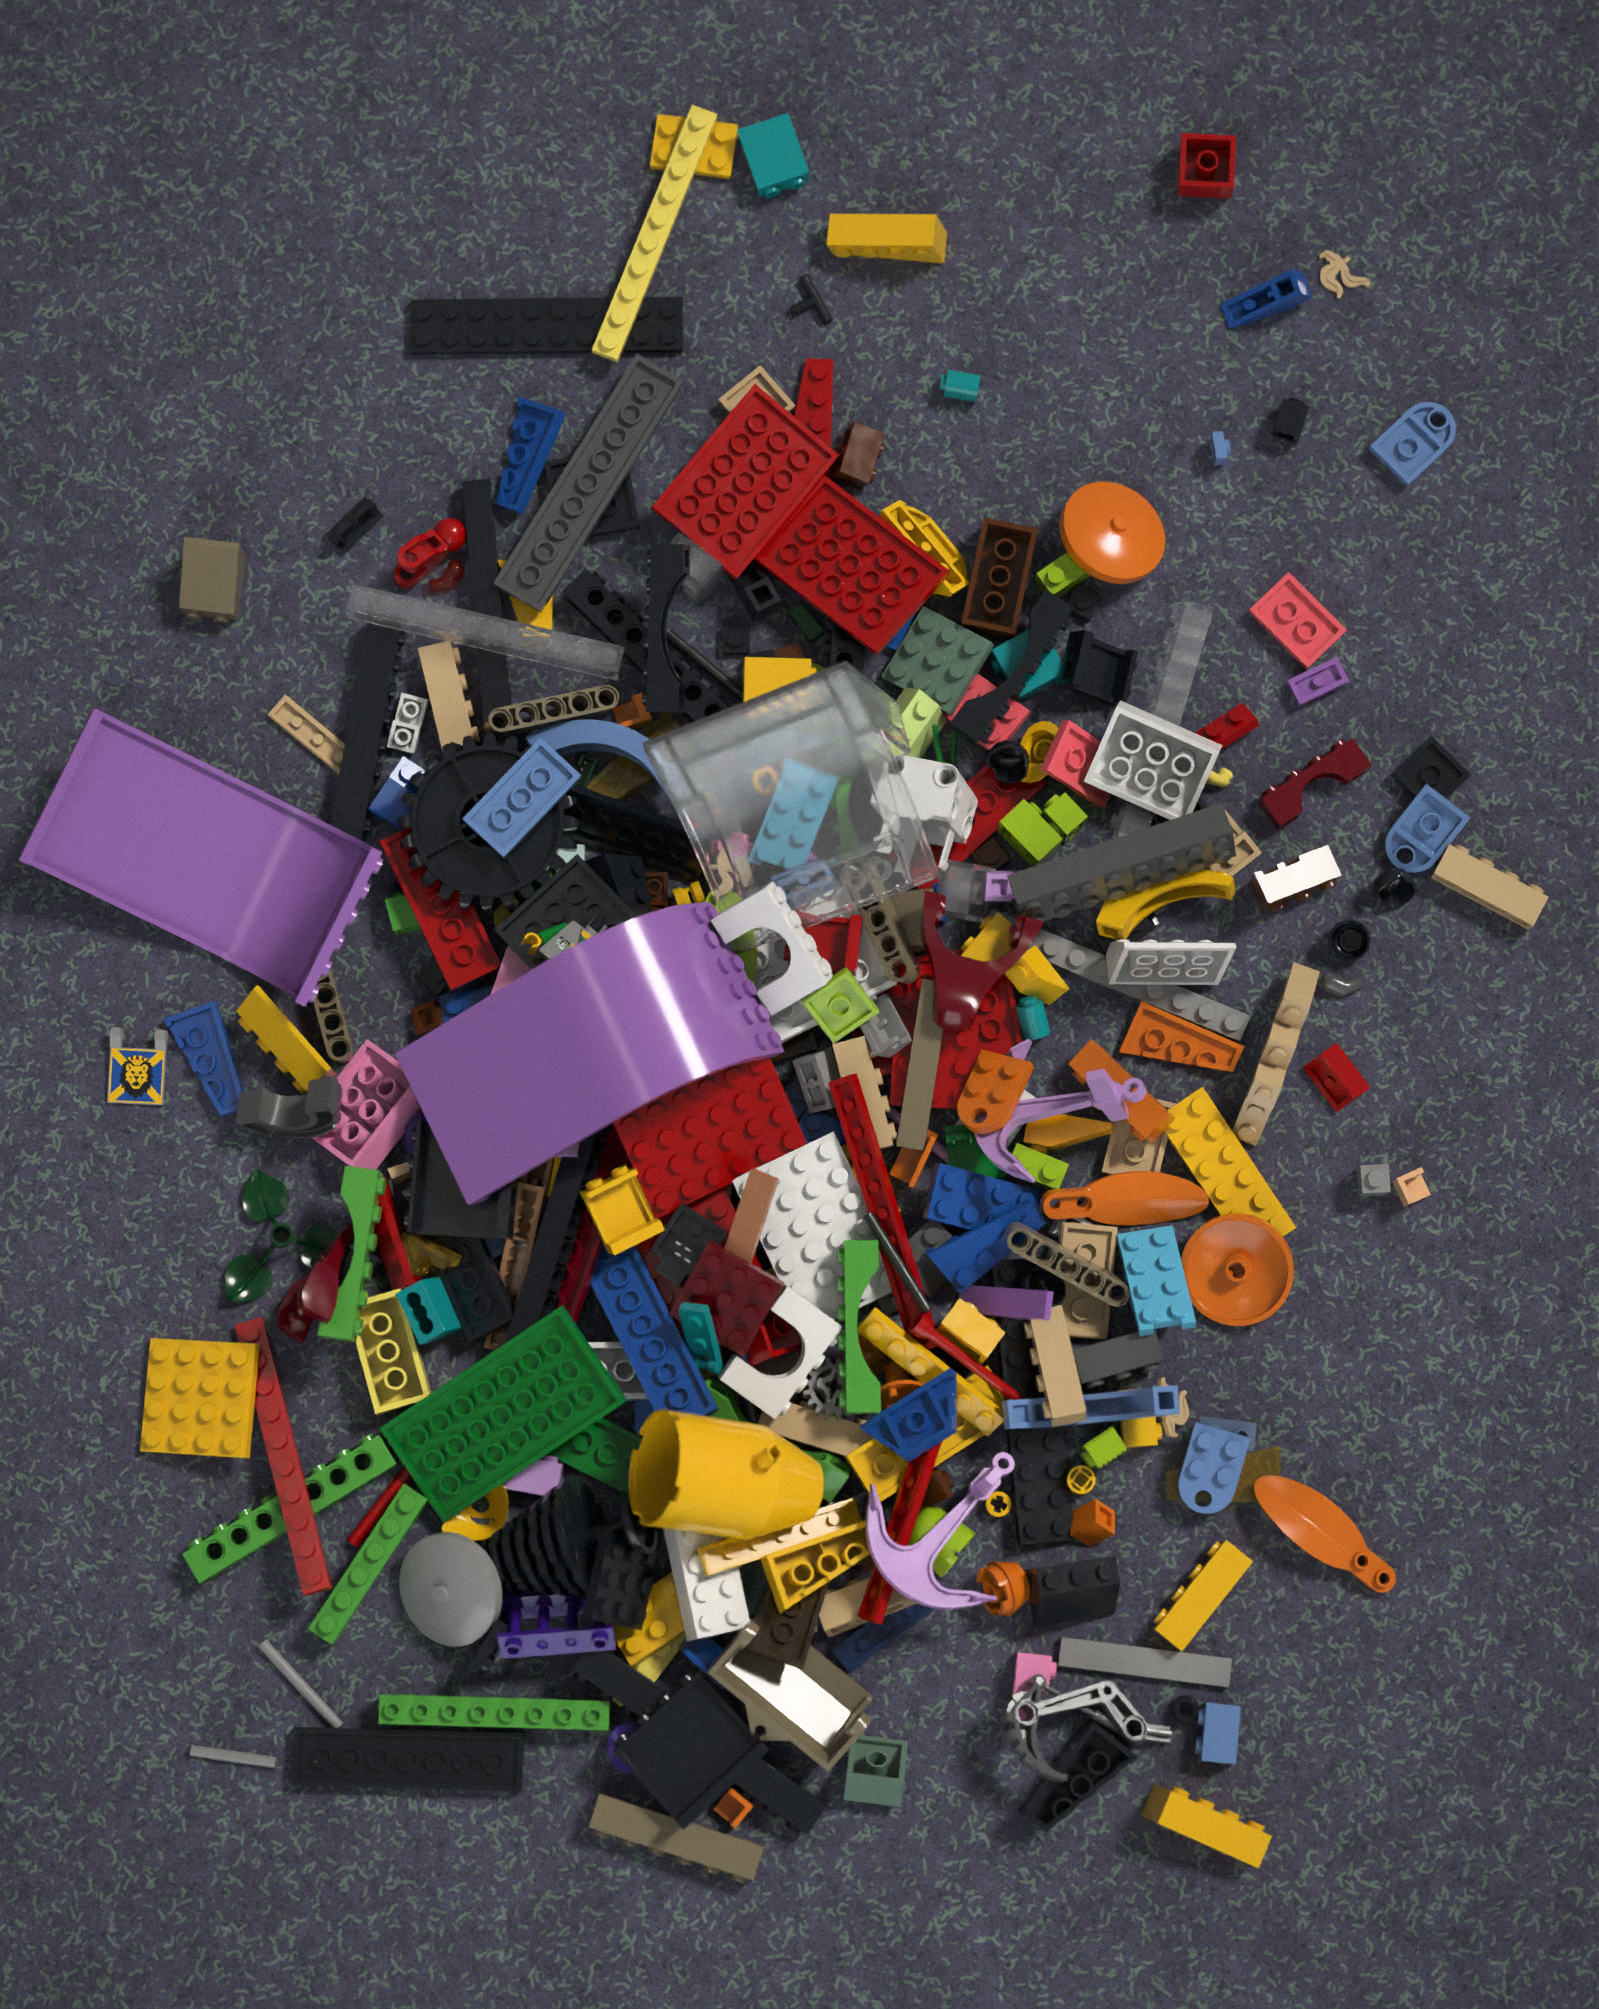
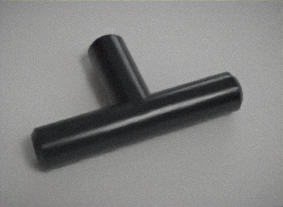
M808 274L800 276L799 281L808 297L790 306L792 314L796 316L814 307L823 324L831 323L833 318Z

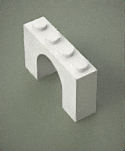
M773 881L719 912L710 920L725 944L754 928L772 929L786 940L791 952V962L788 970L763 984L756 992L771 1016L826 985L833 977L830 964L826 959L821 958L816 950L817 946L811 935L806 934L801 926L799 915L790 909L786 902L785 893L779 886L776 887Z
M785 1284L770 1310L790 1323L797 1330L801 1338V1355L795 1366L780 1375H766L733 1354L717 1376L721 1381L774 1419L778 1415L782 1417L790 1408V1398L795 1391L800 1393L808 1382L806 1376L812 1368L816 1370L825 1359L824 1351L829 1345L833 1347L837 1343L838 1333H841L840 1329L842 1328L840 1324Z

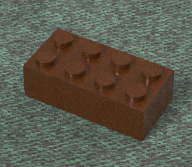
M984 517L963 612L962 627L979 635L1003 640H1010L1015 637L1038 528Z

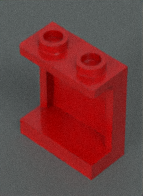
M795 909V912L801 919L802 928L806 934L811 935L817 946L816 950L821 958L826 959L830 964L831 973L836 974L847 967L852 975L856 977L863 925L862 916L851 915V918L806 914L801 913V910ZM785 944L784 961H788V966H790L791 952L788 944Z

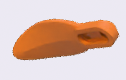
M1154 1171L1117 1173L1095 1180L1085 1187L1051 1189L1045 1192L1040 1200L1042 1212L1051 1219L1088 1217L1094 1221L1112 1225H1145L1187 1218L1202 1212L1209 1204L1207 1193L1198 1185L1181 1177ZM1084 1197L1083 1203L1077 1205V1200ZM1053 1199H1057L1056 1205L1050 1206V1202Z
M1267 1475L1256 1480L1253 1489L1260 1506L1276 1526L1298 1547L1327 1565L1348 1570L1373 1591L1384 1593L1393 1588L1396 1582L1394 1570L1367 1548L1355 1524L1331 1500L1318 1491L1289 1478ZM1362 1555L1364 1557V1563L1363 1565L1359 1566L1357 1563V1559L1359 1556ZM1382 1573L1386 1576L1384 1583L1379 1581V1576Z

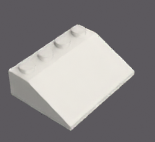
M1120 700L1084 782L1172 820L1193 812L1222 745Z
M1125 939L1117 940L1110 943L1106 953L1108 983L1129 985H1219L1236 950V943H1212L1210 940L1198 942H1184L1183 940H1173L1170 942H1157L1156 940L1130 942Z

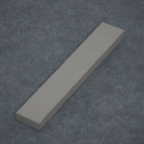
M1061 1637L1058 1666L1222 1687H1229L1232 1665L1231 1658Z

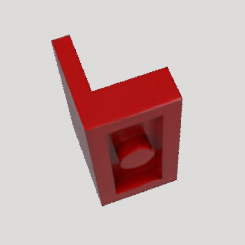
M1338 1044L1328 1048L1303 1067L1336 1113L1370 1089L1368 1083Z

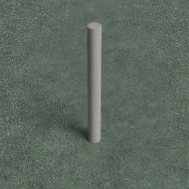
M267 1639L258 1646L332 1728H339L343 1724L341 1719Z

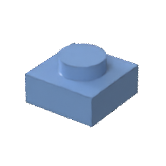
M1223 431L1213 432L1210 437V445L1214 466L1225 465L1227 456L1231 455L1229 439L1224 440Z

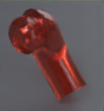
M452 560L448 563V568L443 577L429 580L431 593L451 590L458 586L464 575V567L459 560Z

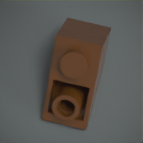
M933 1468L920 1510L954 1496L951 1489L955 1486L948 1472H945V1470L941 1472L940 1469Z

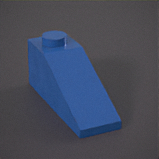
M1290 269L1221 303V307L1229 328L1233 329L1293 308L1313 298L1304 273Z

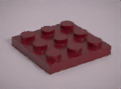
M710 1240L669 1315L681 1321L678 1309L682 1302L709 1305L718 1343L744 1357L785 1282Z

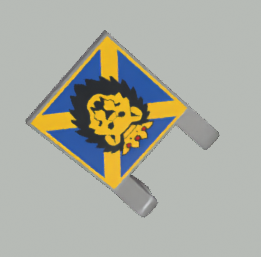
M112 1027L110 1029L107 1103L164 1105L168 1031L157 1029L154 1036L155 1049L122 1047L124 1030L119 1027Z

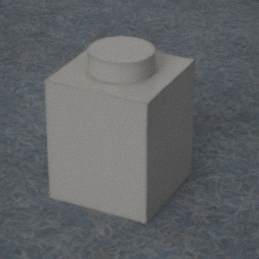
M1389 1164L1360 1165L1356 1169L1358 1197L1387 1195L1391 1192Z

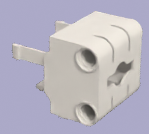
M897 753L889 754L883 759L870 802L885 821L880 841L877 844V851L891 854L897 831H902L906 837L895 875L909 877L918 842L944 847L938 868L941 872L946 871L949 866L947 860L952 843L966 844L978 804L977 797L954 765Z

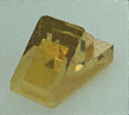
M403 1232L401 1238L413 1275H426L431 1264L440 1269L458 1267L462 1256L422 1235H413L409 1232Z

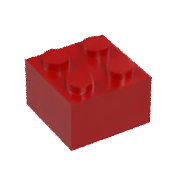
M1181 133L1178 150L1177 196L1231 199L1235 177V135Z

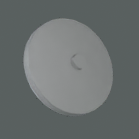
M440 1532L418 1541L406 1554L399 1578L401 1599L409 1618L425 1636L442 1645L459 1647L471 1644L489 1633L501 1611L502 1587L496 1567L483 1548L464 1535L453 1532Z

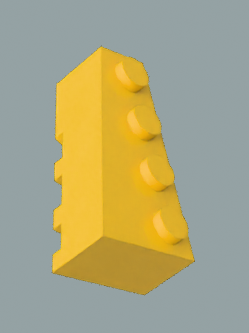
M830 214L827 246L837 257L847 258L854 255L867 258L877 257L933 263L945 262L947 231L936 214Z
M866 1520L766 1554L761 1559L780 1614L870 1555L865 1531Z
M1154 1783L1141 1816L1259 1868L1272 1838L1271 1835L1263 1832L1265 1826L1251 1820L1246 1825L1238 1821L1240 1815L1225 1808L1222 1813L1213 1810L1214 1803L1200 1797L1195 1802L1188 1799L1190 1793L1174 1786L1172 1791Z

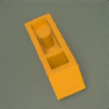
M1060 1114L1027 1123L1023 1142L1030 1146L1031 1149L1046 1154L1047 1149L1056 1151L1115 1133L1116 1127L1110 1122Z

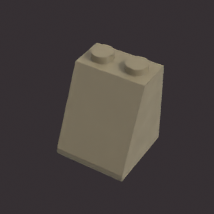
M184 537L179 609L183 614H186V618L202 620L203 617H211L213 621L223 624L230 623V620H238L247 558L240 543Z
M934 889L888 893L913 953H926L920 937L924 890L934 892ZM868 895V900L870 901L874 895ZM883 913L878 918L880 926L884 923L885 919ZM894 939L889 942L890 951L895 947Z

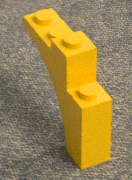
M1203 868L1195 873L1187 872L1181 874L1172 881H1161L1152 884L1149 888L1142 891L1134 890L1125 893L1119 899L1105 900L1096 920L1098 933L1111 939L1126 940L1132 930L1145 917L1167 904L1194 897H1216L1232 900L1236 892L1234 878L1222 871L1213 872Z

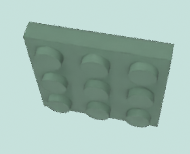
M923 606L881 677L902 690L904 688L922 690L940 706L944 713L953 716L994 644Z

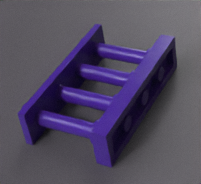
M504 1591L502 1593L501 1611L503 1620H509V1632L498 1633L497 1635L501 1659L616 1650L613 1624L606 1625L605 1622L595 1620L594 1626L577 1627L578 1615L583 1614L586 1597H576L574 1595L558 1596L557 1594L551 1596L540 1593L532 1595L525 1594L524 1592L513 1594ZM566 1616V1628L549 1629V1617ZM538 1618L537 1630L520 1631L521 1619Z

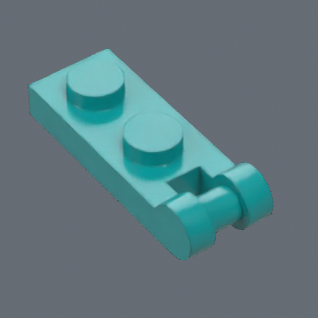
M682 1302L678 1311L688 1349L699 1371L708 1370L711 1374H720L723 1362L709 1305Z

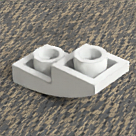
M401 693L387 747L415 753L429 699Z

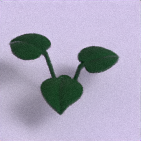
M256 1169L251 1174L245 1185L243 1208L247 1216L253 1221L260 1222L267 1217L273 1224L269 1236L271 1245L259 1263L251 1255H240L228 1264L225 1272L226 1298L234 1302H249L258 1299L270 1289L273 1275L263 1265L275 1248H286L291 1242L304 1247L301 1252V1259L304 1265L311 1270L327 1246L339 1235L337 1231L330 1227L315 1225L307 1229L305 1242L293 1236L291 1227L285 1223H279L273 1216L281 1215L288 1207L290 1196L286 1186L278 1179L267 1175L259 1169ZM350 1246L346 1249L340 1264L345 1261L350 1253Z

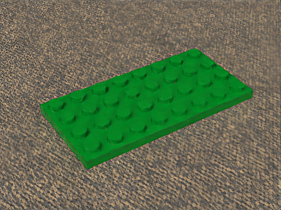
M561 1305L379 1429L444 1523L625 1403L627 1399L569 1313Z

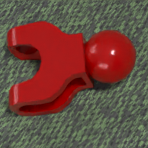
M455 518L442 519L433 529H430L425 534L415 536L402 546L398 551V564L395 566L393 573L395 583L404 589L414 587L447 557L448 552L453 553L460 550L467 539L463 523ZM405 570L406 572L414 573V576L410 579H404L400 573Z

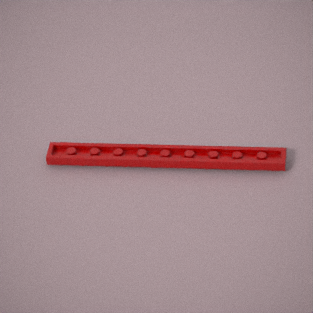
M855 1073L828 1082L868 1214L870 1212L874 1213L925 1295L858 1075ZM878 1243L904 1331L927 1349L937 1347L938 1345L930 1339L917 1338L909 1331L913 1320L922 1312ZM928 1311L925 1315L932 1319V1324H934L931 1312Z
M263 1317L236 1324L239 1343L260 1345L255 1406L303 1595L309 1596L332 1589L333 1586L265 1320Z

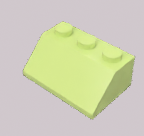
M904 688L859 755L878 771H880L883 759L892 753L922 758L933 742L932 726L936 724L939 733L946 723V718L940 706L922 690Z

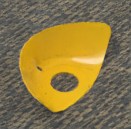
M499 1485L483 1496L488 1499L490 1504L487 1511L482 1513L476 1512L471 1504L445 1521L441 1529L442 1532L458 1533L473 1541L490 1538L492 1534L503 1527L508 1515V1495L504 1485ZM471 1516L483 1519L490 1518L491 1520L487 1525L477 1524L471 1519Z

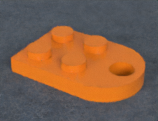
M981 1050L957 1105L958 1115L963 1124L970 1131L978 1134H989L1003 1128L1013 1116L1034 1069L1032 1062ZM987 1114L983 1122L974 1123L978 1115Z

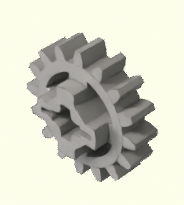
M826 1358L825 1366L820 1365L815 1372L811 1370L807 1375L810 1379L805 1386L807 1390L803 1391L802 1394L803 1398H810L806 1405L807 1408L815 1406V1416L823 1412L825 1413V1420H829L832 1414L835 1415L838 1421L841 1419V1413L844 1412V1407L839 1408V1406H835L839 1402V1390H844L843 1379L838 1377L840 1358L837 1359L835 1364H831L830 1359ZM831 1372L826 1378H819L823 1374ZM833 1380H836V1392L833 1395V1399H830V1387L833 1384ZM816 1395H820L824 1400L825 1404L822 1403Z

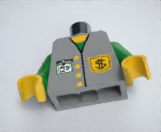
M596 917L591 920L585 929L575 921L569 924L564 922L546 928L536 934H526L521 945L523 946L526 943L532 945L528 951L530 955H533L538 947H541L539 949L541 956L549 960L568 948L605 931L607 926Z

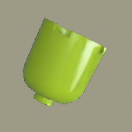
M932 1505L922 1509L918 1513L908 1546L918 1543L948 1512ZM961 1523L935 1557L933 1572L942 1578L957 1561L958 1557L954 1555L956 1551L960 1553L964 1547L967 1548L976 1533Z

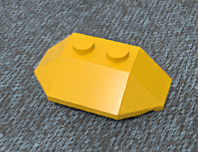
M901 500L880 512L881 519L949 570L950 575L936 589L934 594L950 597L970 584L967 577L965 558L930 516L913 507L906 506V503Z

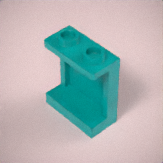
M789 113L737 130V139L747 160L758 198L762 196L772 198L780 194V190L789 187L791 190H796L806 185V182L809 181V170Z

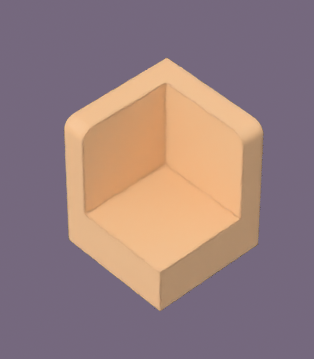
M1422 1167L1392 1181L1404 1207L1431 1195L1421 1175L1424 1173Z

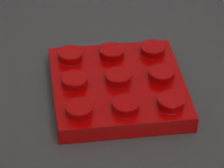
M903 1022L913 1040L916 1022ZM971 1025L970 1029L965 1032L943 1030L931 1108L957 1109L961 1093L977 1061L979 1026ZM912 1042L892 1056L890 1105L892 1106L903 1105Z

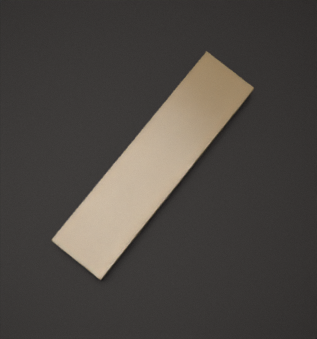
M285 694L267 716L339 775L345 743Z

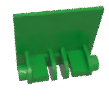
M965 1125L945 1126L949 1166L993 1178H1006V1172L999 1169L987 1158L979 1146L974 1132L970 1131Z

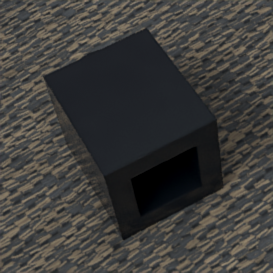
M1283 398L1271 436L1297 444L1310 406L1304 405L1302 400L1296 398H1289L1288 400Z

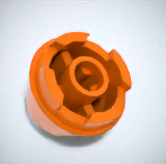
M991 1561L986 1567L978 1570L977 1583L982 1582L984 1593L997 1597L996 1601L983 1603L991 1615L998 1613L999 1616H1011L1029 1600V1581L1018 1563Z

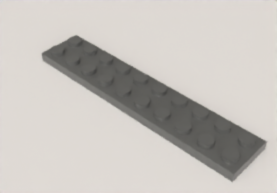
M636 354L493 582L494 586L542 613L683 387L684 381Z

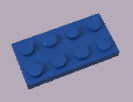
M935 1163L923 1218L971 1231L973 1226L981 1222L984 1224L994 1219L995 1215L1026 1199H1029L1037 1209L1040 1190L946 1164Z

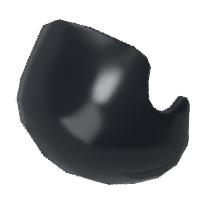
M1003 740L997 742L989 749L987 765L988 768L993 769L996 780L1011 784L1020 782L1027 776L1029 754L1020 743L1014 740Z
M1391 868L1378 875L1374 880L1372 891L1375 899L1383 909H1395L1405 905L1414 897L1417 892V886L1406 870Z
M1346 919L1338 922L1329 932V949L1334 957L1343 961L1352 962L1361 959L1370 948L1371 937L1367 927L1356 920Z
M1036 1268L1027 1272L1021 1281V1289L1053 1292L1051 1307L1062 1304L1066 1297V1285L1063 1279L1046 1271L1044 1268Z

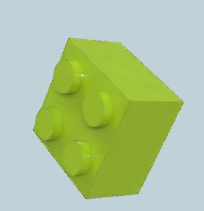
M1023 799L999 822L997 832L1031 867L1045 863L1060 849L1063 838L1060 836L1062 834L1061 830L1053 822L1047 823L1041 817L1043 812L1034 802L1028 803Z

